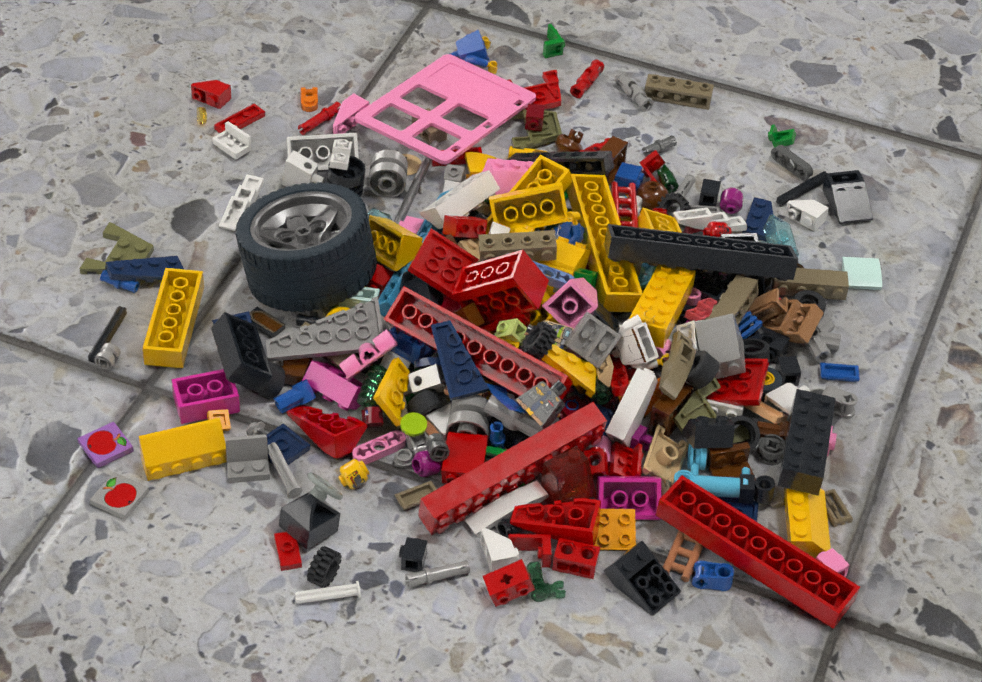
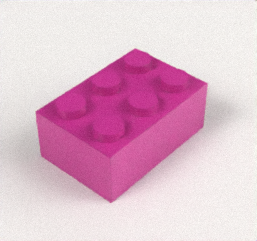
M224 369L171 379L173 397L181 424L208 419L207 412L212 410L228 409L229 414L240 412L239 394L236 384L226 379Z

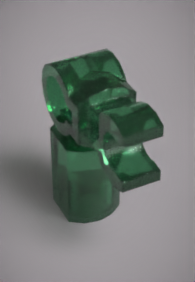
M530 562L527 565L535 588L531 592V598L534 601L542 602L553 596L558 599L565 598L566 591L558 590L563 589L564 581H556L553 584L544 583L541 563Z

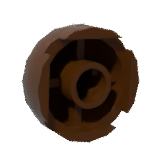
M656 181L643 182L636 190V195L642 198L641 208L649 210L659 207L658 201L661 202L660 198L662 196L665 198V194L668 193L666 187Z

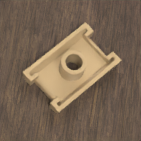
M658 424L642 468V473L645 476L649 474L660 477L661 481L664 480L665 486V481L669 480L672 486L675 473L681 470L689 444L683 440L678 443L674 442L664 435L665 428Z

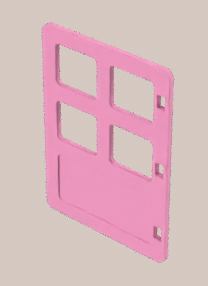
M446 54L355 115V121L438 163L449 164L526 108L528 104L533 103L536 99V94L458 57ZM416 88H422L446 101L433 110L427 111L402 98ZM388 107H394L419 120L406 129L399 131L373 117ZM462 107L487 120L474 130L469 131L442 117L455 108ZM433 126L460 140L446 150L440 151L414 137L428 127Z

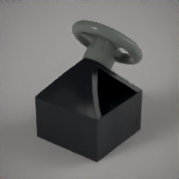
M312 472L308 473L307 477L315 484L314 488L281 507L279 527L296 539L306 550L338 532L341 513L325 500L327 499V494L337 500L343 498L341 492L333 485Z

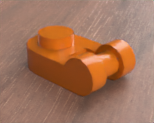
M301 87V108L303 111L314 112L318 109L317 87H312V89Z

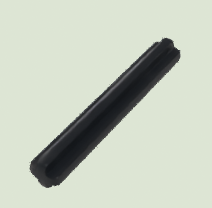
M823 171L779 195L776 198V203L779 206H783L788 201H792L824 183L827 172Z
M118 306L88 355L90 363L93 362L95 364V357L101 351L102 346L111 341L127 314L125 307Z

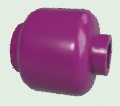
M733 187L722 191L719 204L722 211L728 214L738 213L743 206V193Z
M428 450L416 453L412 460V468L420 477L436 475L442 469L443 461H433Z

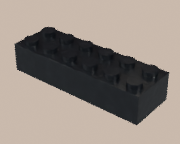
M796 389L790 412L778 486L819 495L824 479L836 398Z

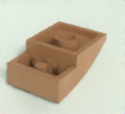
M797 299L788 300V314L782 312L764 321L762 326L790 337L789 342L808 344L824 312L816 304H801Z

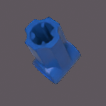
M306 379L273 399L277 409L283 414L299 404L303 405L310 402L316 396Z

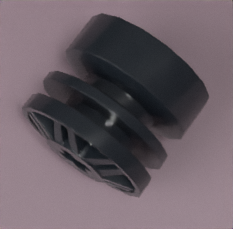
M350 156L347 170L329 168V162L327 183L347 187L361 197L366 171L365 164L354 156Z

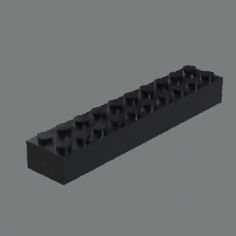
M607 224L604 241L607 257L615 262L626 260L633 264L643 262L651 266H658V264L666 265L669 268H677L678 266L684 267L687 270L703 269V271L710 273L720 271L727 275L732 273H738L745 277L755 275L762 279L772 277L780 281L794 280L798 257L790 245Z

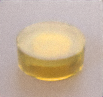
M197 107L198 124H206L207 113L204 107Z

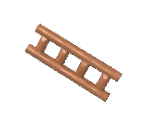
M678 531L663 568L668 574L670 570L681 573L682 581L688 582L694 570L693 565L698 561L704 546ZM683 540L695 543L693 551L681 547ZM677 555L689 558L686 566L674 562Z

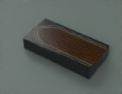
M258 306L250 312L252 324H255L259 331L270 338L276 337L286 329L283 322Z

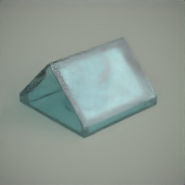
M773 214L769 215L763 227L767 243L790 245L796 256H799L790 224Z

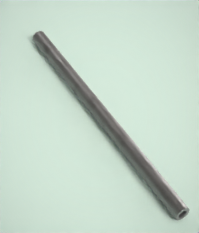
M433 140L430 144V146L438 149L440 145L439 142ZM424 157L393 222L399 224L400 221H404L432 159Z

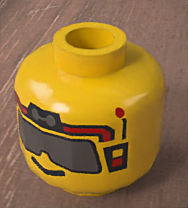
M353 459L340 467L341 475L338 478L343 487L348 486L350 489H356L368 481L367 475L370 473L362 460Z

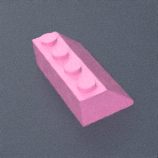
M488 158L482 172L490 170L500 187V190L495 192L498 195L510 192L534 162Z

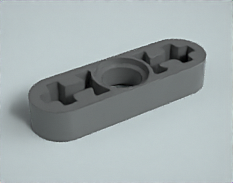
M778 145L771 150L772 158L801 180H806L813 175L811 165L783 145Z

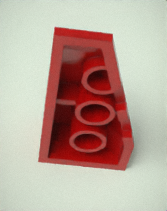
M301 405L287 411V415L323 452L335 459L342 458L344 455L353 452V449L367 428L366 423L355 417L348 416L345 419L339 417V413L324 414L322 409Z
M575 498L573 502L561 503V500L554 501V504L542 505L541 503L518 505L514 507L510 524L537 534H551V538L559 540V538L570 539L595 546L599 530L601 500Z

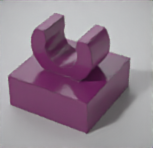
M642 425L638 427L631 437L630 448L633 449L640 443L643 445L642 450L648 452L653 437L646 435L647 427Z

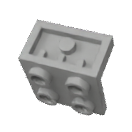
M266 434L225 438L229 483L270 480Z

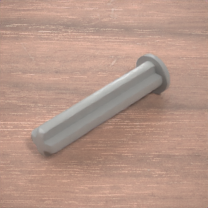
M272 442L267 445L268 453L288 491L287 496L288 498L297 497L302 493L303 489L295 481L278 445Z

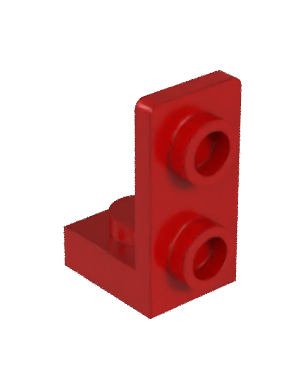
M655 150L639 163L643 167L642 173H644V176L646 178L650 177L649 181L658 182L652 173L666 162Z
M551 534L508 535V539L512 541L514 548H517L518 551H537V558L541 559L542 568H550L552 556Z

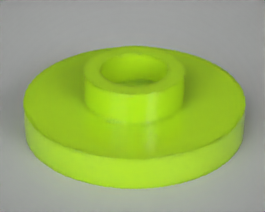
M408 413L402 417L400 428L408 436H420L427 429V420L419 413Z

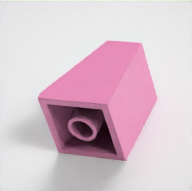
M584 278L570 279L542 307L561 325L575 328L586 312L591 314L598 307L597 290Z

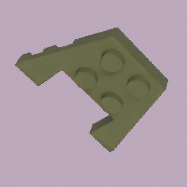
M524 108L509 120L523 119L525 124L527 110ZM544 110L542 132L526 130L527 136L512 137V147L516 149L533 148L556 141L557 136L562 134L557 113Z
M109 222L103 231V238L117 241L105 261L86 257L79 268L80 274H87V272L101 274L103 270H106L105 264L109 261L150 258L154 251V246Z
M716 378L707 386L696 389L673 418L681 433L689 419H695L698 416L716 418V413L705 398L721 388ZM739 425L734 429V444L751 439L749 431L743 425Z

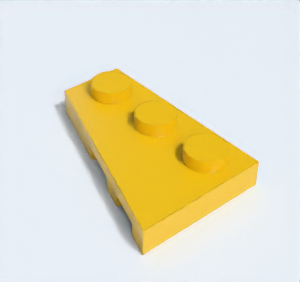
M552 344V349L548 350L547 355L544 354L542 360L549 366L568 375L573 381L572 384L582 386L587 390L585 394L591 398L595 393L597 367Z
M399 357L392 359L373 397L396 427L400 426L402 419L401 410L405 409L403 395L404 392H407L408 375L410 373Z

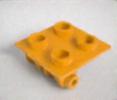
M601 509L595 546H599L600 550H629L636 545L635 509Z

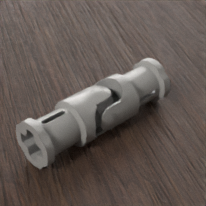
M621 71L615 76L614 81L616 84L622 87L624 93L634 103H637L642 111L646 112L652 108L654 101L646 96L645 91L633 79H630L625 71Z

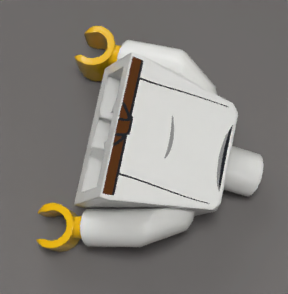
M651 308L643 310L642 315H636L625 321L618 332L621 338L616 343V349L612 351V355L615 358L620 357L624 365H631V367L644 370V368L653 369L657 368L658 365L663 366L665 362L663 358L670 355L665 353L660 359H656L659 357L646 322L642 323L643 320L655 318V315L650 318L646 316V312L651 310Z

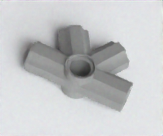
M827 316L821 317L808 344L801 343L805 349L810 351L814 360L818 361V363H823L831 357L829 349L839 350L841 334L830 333L835 325L832 319Z
M507 393L509 398L517 403L514 395ZM494 395L490 396L484 407V412L501 420L503 426L509 430H519L531 437L543 429L528 412L523 413L509 410Z

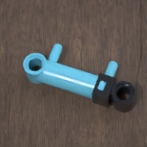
M698 464L691 465V472L680 470L674 475V483L683 475L716 497L739 498V503L753 504L754 499L759 504H769L774 498L775 480L766 475L755 479V475L750 474L748 467L742 468L740 478L699 475Z

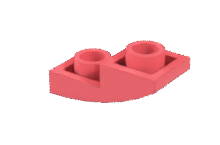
M712 298L700 300L695 308L686 311L684 317L691 321L705 320L712 313L714 305H717V301Z

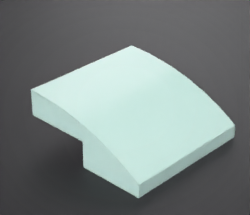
M842 257V271L848 272L849 289H882L879 258Z

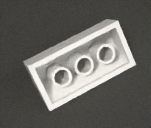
M357 133L287 137V158L294 150L317 163L318 170H328L334 140L345 139L352 142L350 156L359 159Z
M490 170L474 174L419 213L436 228L441 229L443 228L445 215L468 216L471 209H478L483 205L482 202L485 199L488 201L489 196L496 195L495 192L500 190V187Z

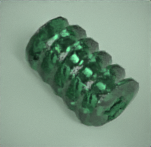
M374 364L368 366V372L358 394L357 403L363 407H380L373 397L387 369L384 366Z

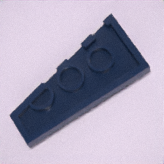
M178 256L116 260L106 262L105 264L110 280L136 281L137 278L146 282H153L154 280H162L165 268L184 269Z
M448 320L431 325L450 401L490 391L451 321Z

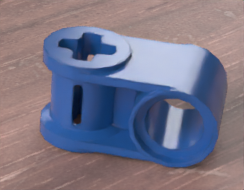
M697 561L694 563L695 576L692 579L694 587L727 591L732 587L734 569L731 565L707 561Z

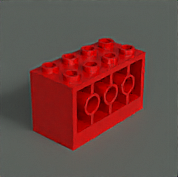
M524 250L462 267L452 296L462 308L474 302L486 323L539 309L549 280Z

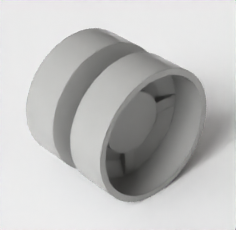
M382 150L372 157L368 184L371 191L376 195L392 198L400 195L405 190L408 162L401 153L394 150Z
M480 395L452 400L446 428L447 435L448 432L489 435L492 416L483 411L488 400Z

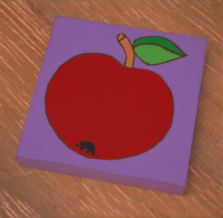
M114 422L77 438L79 445L97 468L134 452L132 444Z

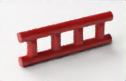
M612 182L611 195L619 220L620 216L631 217V221H620L621 226L639 228L635 183H629V187H618L617 182ZM618 194H629V198H619ZM619 205H629L630 210L619 209Z

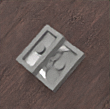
M586 312L564 344L599 368L621 338V335L589 312Z

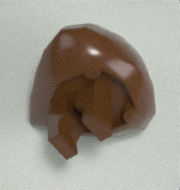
M571 128L568 136L566 134L558 135L555 142L556 151L578 152L583 150L580 142L584 134L578 131V134L575 136L577 131Z

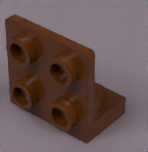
M748 442L733 444V448H710L707 467L711 476L740 478L742 468L748 467L750 474H753L748 463L750 453Z

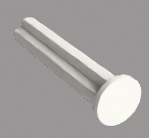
M356 581V584L299 591L295 593V600L297 604L351 596L361 598L359 581Z

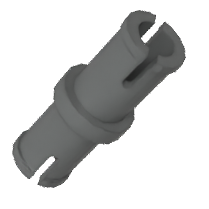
M671 135L643 147L642 151H645L643 152L644 156L647 157L655 150L658 153H663L665 149L676 146L677 142H673L676 141V138Z

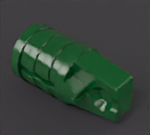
M664 164L661 168L657 169L660 183L666 187L668 194H671V192L677 191L679 185L673 172Z

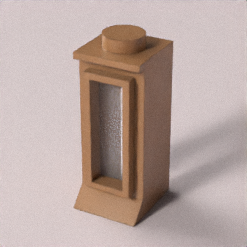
M775 288L757 297L748 311L752 313V316L755 315L758 321L764 322L782 312L788 314V298L784 297L779 300V289Z

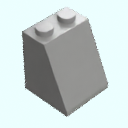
M734 314L695 322L699 350H705L719 362L720 367L715 378L719 379L745 373L744 342Z

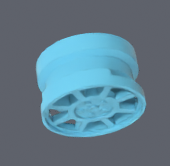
M689 444L688 469H691L692 464H698L699 470H705L707 448L694 449Z

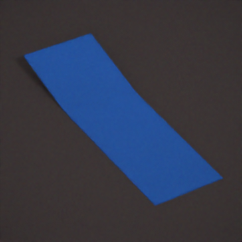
M487 384L491 393L509 410L527 413L519 404L509 398L506 389L498 385Z

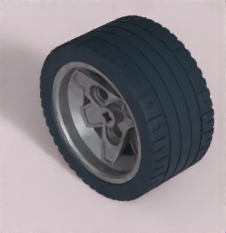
M310 182L309 184L301 183L300 185L295 184L283 189L280 188L253 202L242 213L236 224L235 235L249 289L259 302L270 308L287 312H308L337 305L339 302L342 303L361 291L372 279L377 267V258L366 205L357 193L341 185Z

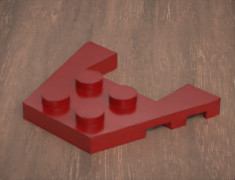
M557 70L543 72L542 78L546 83L524 87L536 94V99L531 104L545 105V109L561 106L562 100Z

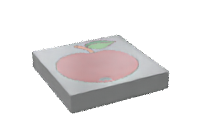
M113 472L90 499V504L126 520L149 493V487Z

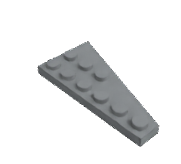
M378 296L364 304L359 303L349 310H342L319 319L316 323L309 326L299 327V330L294 332H287L266 340L267 360L271 362L359 353V347L364 343H371L375 346L372 339L383 332Z

